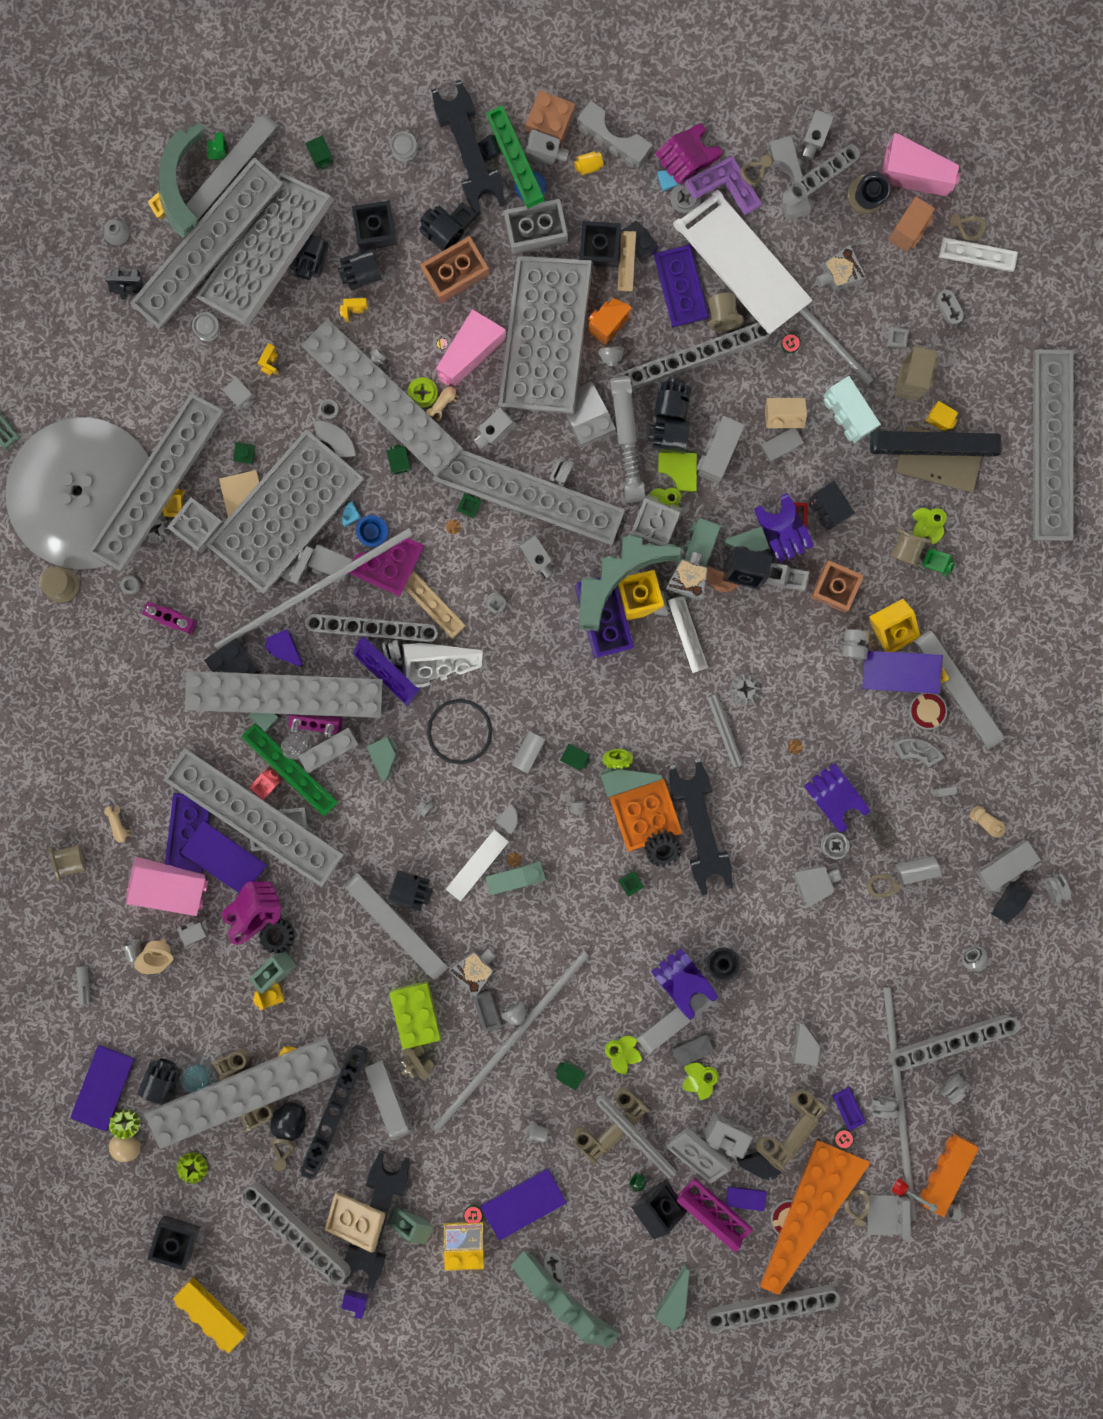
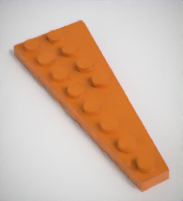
M816 1139L761 1280V1288L778 1295L868 1168L869 1161Z

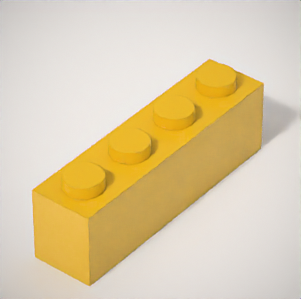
M194 1277L173 1298L176 1306L187 1312L190 1320L198 1323L203 1328L204 1334L212 1337L222 1351L225 1350L229 1353L245 1337L248 1331Z

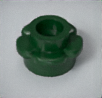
M635 1173L630 1180L629 1186L633 1188L634 1192L642 1191L647 1184L646 1177L643 1174Z

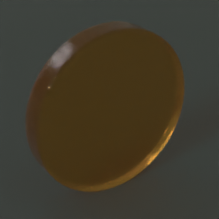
M450 520L446 524V530L450 534H457L461 529V525L457 520Z
M791 740L788 744V750L792 754H799L803 749V745L799 740Z
M512 852L507 856V863L511 867H517L521 864L522 858L520 854Z

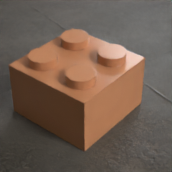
M539 90L525 125L526 133L530 134L533 129L560 139L559 146L561 147L575 112V103Z
M915 196L888 241L906 252L910 247L914 249L933 220L934 216L931 214L935 208Z
M828 560L823 565L810 598L845 613L849 611L864 575Z

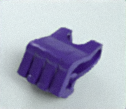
M788 493L780 496L782 508L780 513L776 515L767 513L761 505L754 508L757 520L778 562L784 561L786 559L785 556L788 559L795 557V551L797 554H802L805 552L804 547L809 549L814 546L806 526L802 525L795 505Z
M834 763L829 767L830 771L827 769L820 772L821 778L819 775L812 778L814 783L808 782L804 787L838 831L843 833L847 830V826L843 821V815L847 810L851 808L857 809L864 816L871 811Z
M680 948L675 952L677 956H674L673 953L667 957L668 963L665 960L661 961L658 964L661 968L656 967L651 972L682 1013L689 1020H692L695 1017V1012L690 1003L694 995L698 993L704 994L712 1002L718 999V995L684 950Z

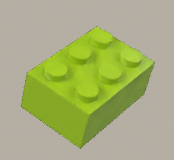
M429 981L391 989L389 994L402 1049L440 1041L442 1035Z

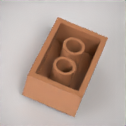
M470 236L420 264L421 271L440 304L490 276L489 268Z

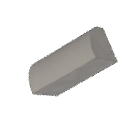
M528 731L511 765L529 773L546 739Z
M510 803L496 821L497 824L510 834L514 831L518 822V813L515 806Z
M934 856L895 864L899 882L904 885L942 876Z

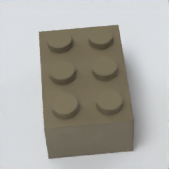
M917 346L911 349L902 359L894 394L895 397L917 401L928 392L929 388H932L934 384V377H932L933 369L936 370L939 358H936L937 351Z

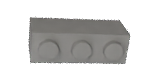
M347 728L298 757L306 772L311 773L357 747L360 743L352 729Z
M1022 840L975 872L988 891L998 892L1005 887V883L1019 879L1021 877L1020 874L1025 870L1030 871L1034 869L1040 858L1030 843Z

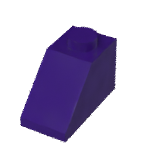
M286 629L265 638L267 641L265 647L269 655L272 654L274 657L299 667L304 666L289 630Z

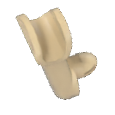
M452 386L446 387L433 407L427 409L426 413L430 417L434 416V419L439 421L442 417L441 411L451 401H458L455 399V397L459 399L456 389Z
M111 806L105 808L104 813L109 817L114 839L117 842L123 843L126 837L131 836V834H127L131 831L125 830L118 816L120 807L115 806L113 812Z
M980 806L973 808L970 812V818L974 822H978L991 836L998 838L1005 833L1006 828L1003 822L985 812L986 810Z

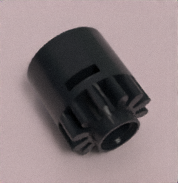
M440 205L436 206L434 210L428 209L420 220L422 226L419 228V232L441 251L455 245L465 231V227Z
M310 235L290 264V269L294 270L296 276L306 280H311L312 276L314 278L320 277L330 246L329 243L321 238Z
M371 248L360 251L352 256L340 258L342 267L338 268V272L343 285L348 283L351 291L363 285H369L382 280Z
M675 378L660 382L654 417L686 421L691 387L684 385L685 382L683 380Z
M657 417L656 423L650 424L648 441L653 442L652 450L685 454L690 421Z
M398 870L388 902L421 911L423 904L428 905L433 891L432 888H429L430 879Z
M720 947L710 953L707 959V969L716 980L722 983H733V981L740 978L739 976L743 972V961L734 950ZM725 961H729V968L722 970V964Z
M159 1058L156 1061H149L137 1094L144 1100L155 1104L163 1105L170 1102L181 1071L175 1067L176 1064L168 1059Z

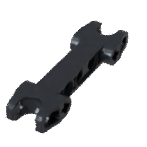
M457 80L455 83L458 94L455 99L451 101L442 99L436 88L432 89L431 93L434 101L435 115L440 128L449 125L452 133H454L464 167L467 169L469 177L461 181V186L467 202L478 216L481 215L479 199L484 194L494 195L498 200L500 208L506 205L498 170L487 171L468 119L476 115L471 96L465 89L462 81Z
M698 758L694 759L696 773L690 780H683L679 777L675 765L669 766L670 788L674 802L684 800L688 811L689 824L692 827L697 847L698 858L689 860L693 878L699 887L701 895L708 894L706 881L712 874L721 875L727 889L733 888L732 867L727 851L720 853L717 851L703 796L712 793L711 784L701 759Z
M356 1044L346 1057L334 1090L301 1166V1176L312 1180L317 1176L322 1167L367 1058L368 1050L366 1047ZM353 1054L359 1055L361 1060L354 1059ZM344 1089L347 1096L340 1097L337 1094V1090ZM336 1107L339 1110V1114H331L330 1108ZM322 1126H330L332 1132L325 1133L322 1129ZM305 1169L313 1172V1174H308Z
M379 1150L366 1182L367 1187L374 1188L370 1207L386 1213L374 1252H370L359 1246L349 1244L344 1260L350 1266V1274L342 1283L347 1284L351 1273L355 1270H363L369 1277L367 1286L369 1291H373L383 1269L387 1254L377 1251L393 1195L403 1197L408 1180L410 1158L404 1157L401 1169L396 1172H389L383 1166L385 1151Z

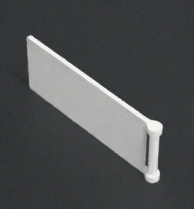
M719 190L714 191L710 198L682 219H677L673 222L676 230L684 235L768 334L774 332L811 303L812 299L735 212ZM717 202L720 204L719 207H717L715 210H713L711 213H709L707 216L701 219L690 229L686 228V224H688L690 221H692L694 218H696L698 215H700L714 203Z

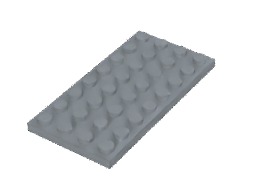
M282 172L277 178L283 182L284 186L223 256L196 296L202 303L247 328L334 201L329 194Z
M517 256L499 408L574 414L593 268L591 260Z
M305 430L205 545L265 595L298 557L300 551L308 546L365 479L308 430Z

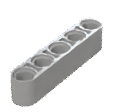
M854 145L846 146L796 181L783 193L784 203L788 206L797 205L848 169L859 159V149Z
M707 980L708 983L711 985V987H712V988L714 989V991L716 992V994L718 995V999H719L722 995H721L720 992L716 989V987L713 985V983H712L710 980ZM698 993L694 995L690 1003L695 1012L694 1018L716 1001H710L704 994ZM675 1005V1009L669 1010L661 1016V1020L657 1023L654 1022L645 1029L646 1032L636 1037V1040L647 1054L653 1052L692 1021L682 1013L677 1005Z

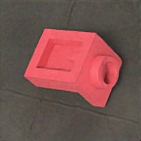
M269 767L258 776L249 788L259 798L265 800L275 787L283 781V778L274 769Z

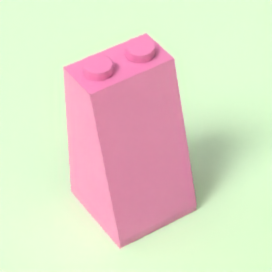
M894 133L887 146L882 172L890 178L892 186L946 197L950 191L954 190L955 184L958 185L961 174L958 173V164L897 133Z
M472 309L436 367L438 377L440 378L439 381L446 386L451 384L455 387L505 342L506 330Z
M135 857L126 893V904L197 916L198 910H202L204 899H201L202 892H206L208 881L205 880V875Z

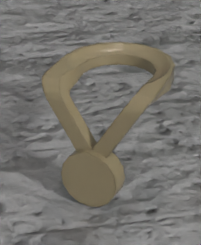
M765 154L761 157V161L746 163L740 169L743 180L751 186L760 184L764 178L766 167L771 166L774 162L773 156ZM762 165L760 177L757 180H751L746 175V168Z
M954 214L950 219V224L954 227H959L963 238L969 241L978 240L986 228L985 220L978 216L962 218L961 215ZM978 221L981 224L980 230L975 236H970L965 232L962 223Z
M877 874L869 878L867 890L874 897L892 896L893 892H899L898 880H892L890 874ZM877 878L888 879L891 885L889 892L874 893L871 888L872 882Z
M273 1139L271 1140V1145L278 1158L274 1162V1168L276 1171L282 1172L287 1167L285 1159L296 1146L295 1143L288 1140ZM275 1144H285L290 1146V1149L281 1158Z
M859 1189L852 1190L847 1196L845 1211L854 1217L853 1223L856 1226H865V1216L869 1212L870 1201L868 1194ZM854 1195H862L866 1200L864 1211L859 1216L851 1211L850 1200Z

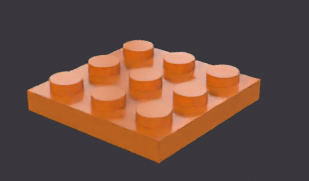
M664 779L609 797L628 852L644 847L645 842H648V836L652 838L651 834L655 833L657 835L659 830L661 833L667 830L668 833L669 831L673 832V835L682 834Z

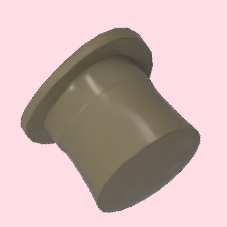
M720 293L708 299L711 312V320L707 323L709 329L716 332H729L736 330L742 325L743 316L737 312L735 294Z
M897 527L896 531L899 533L898 541L890 556L906 564L917 566L925 543L930 544L932 540L914 535Z
M50 567L41 573L39 586L52 601L65 603L77 595L80 581L76 573L69 568Z
M80 844L56 850L53 846L48 848L57 882H61L64 876L86 872L85 857Z

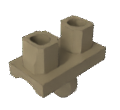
M419 1045L402 1050L407 1060L404 1059L401 1062L404 1066V1069L401 1071L402 1075L408 1073L413 1078L416 1076V1072L421 1080L428 1078L435 1065L430 1059L425 1060L423 1063L419 1061L418 1057L425 1052L422 1046Z

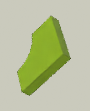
M658 453V473L666 474L672 478L676 484V489L680 492H696L697 453Z

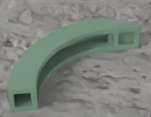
M200 122L195 126H190L186 132L179 129L172 136L164 149L159 167L158 190L160 202L168 221L182 238H185L197 225L198 218L188 209L181 198L176 182V171L185 153L204 136L205 127Z

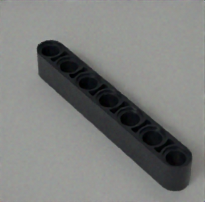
M874 431L870 433V453L883 455L995 457L1002 454L1001 434Z

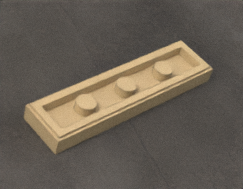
M412 571L404 589L453 639L466 625Z

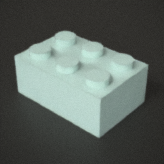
M850 376L830 387L825 393L824 404L828 409L833 410L835 421L838 425L842 424L846 430L844 431L846 438L849 441H853L854 444L881 425Z

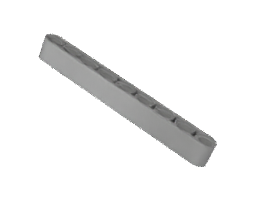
M758 322L613 376V378L630 376L631 388L635 390L767 341L771 334L767 332V335L761 336L758 333V329L764 328ZM746 335L749 341L742 342L740 336ZM729 342L731 344V348H723L722 343ZM710 348L714 354L706 355L704 349ZM693 355L696 358V360L694 362L687 361L686 356ZM675 361L678 367L672 369L668 366V362ZM658 368L660 374L653 375L651 374L650 369ZM634 374L641 375L642 380L640 382H636L632 379V376Z

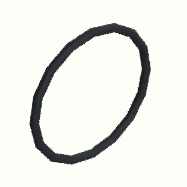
M455 699L447 701L435 709L428 722L427 736L430 747L438 757L448 763L461 765L474 762L485 753L491 743L493 730L490 718L482 707L470 700ZM455 703L470 704L480 710L487 721L489 730L487 742L482 751L473 758L462 761L449 759L439 753L431 737L432 721L437 713L447 705Z

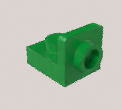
M223 132L215 133V140L207 141L209 160H224L228 155L227 140Z
M930 548L922 564L923 568L941 573L944 577H947L955 566L951 555Z

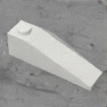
M427 643L403 644V673L416 687H425L431 685L429 680L440 677L441 681L447 679V675L456 672L460 675L481 668L483 652L482 650Z

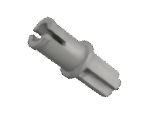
M89 966L76 967L77 985L75 987H78L79 1005L90 1004L89 986L91 983H89Z

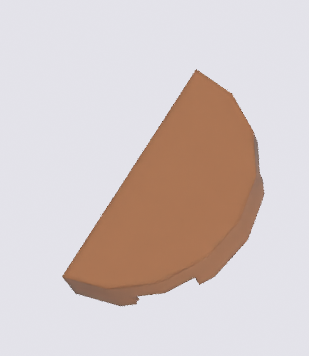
M708 565L706 566V580L716 591L727 592L738 587L737 584L722 581L724 572Z

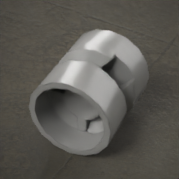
M845 630L844 641L846 645L843 646L842 657L866 660L868 648L865 646L869 643L870 632Z

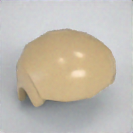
M113 1136L109 1142V1152L116 1161L130 1162L139 1155L141 1144L135 1136L127 1139H118Z

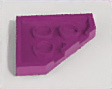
M406 538L348 574L400 597L424 549V545ZM369 551L365 553L361 552L356 554L353 561L368 553Z

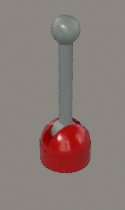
M900 1178L897 1179L892 1188L893 1193L899 1196L908 1194L930 1207L931 1211H937L938 1207L936 1204H931L910 1192L906 1182Z

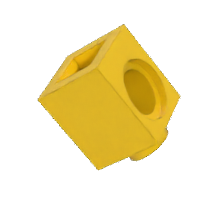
M938 401L925 421L945 432L949 428L952 430L958 421L955 418L958 412Z

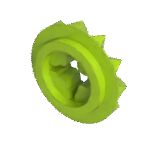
M420 377L410 383L407 395L420 408L431 406L436 401L438 390L432 380ZM422 385L425 391L428 392L424 396V400L417 394V392L421 391Z
M613 749L604 753L602 760L603 764L607 765V768L622 769L623 767H629L633 763V755L623 749Z
M123 1108L122 1112H115V1115L110 1118L109 1129L114 1137L127 1139L138 1132L141 1120L138 1113H133L132 1109L126 1112ZM124 1118L127 1120V1122H129L126 1123L125 1130L121 1124L123 1123Z
M186 1153L177 1162L176 1171L179 1178L184 1180L185 1183L195 1184L201 1181L207 1174V1161L199 1153ZM195 1161L194 1168L196 1171L188 1175L189 1168L187 1166H190Z

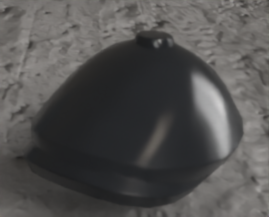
M880 171L867 173L858 184L855 193L856 202L866 210H872L884 204L892 194L893 187L890 178Z
M293 1102L283 1104L271 1119L270 1128L272 1134L277 1139L291 1142L297 1140L305 1128L306 1113L304 1109Z

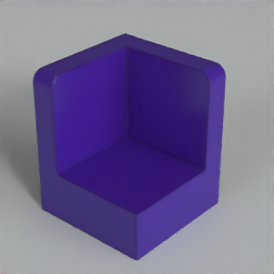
M346 1289L341 1308L355 1312L354 1318L362 1319L368 1294Z

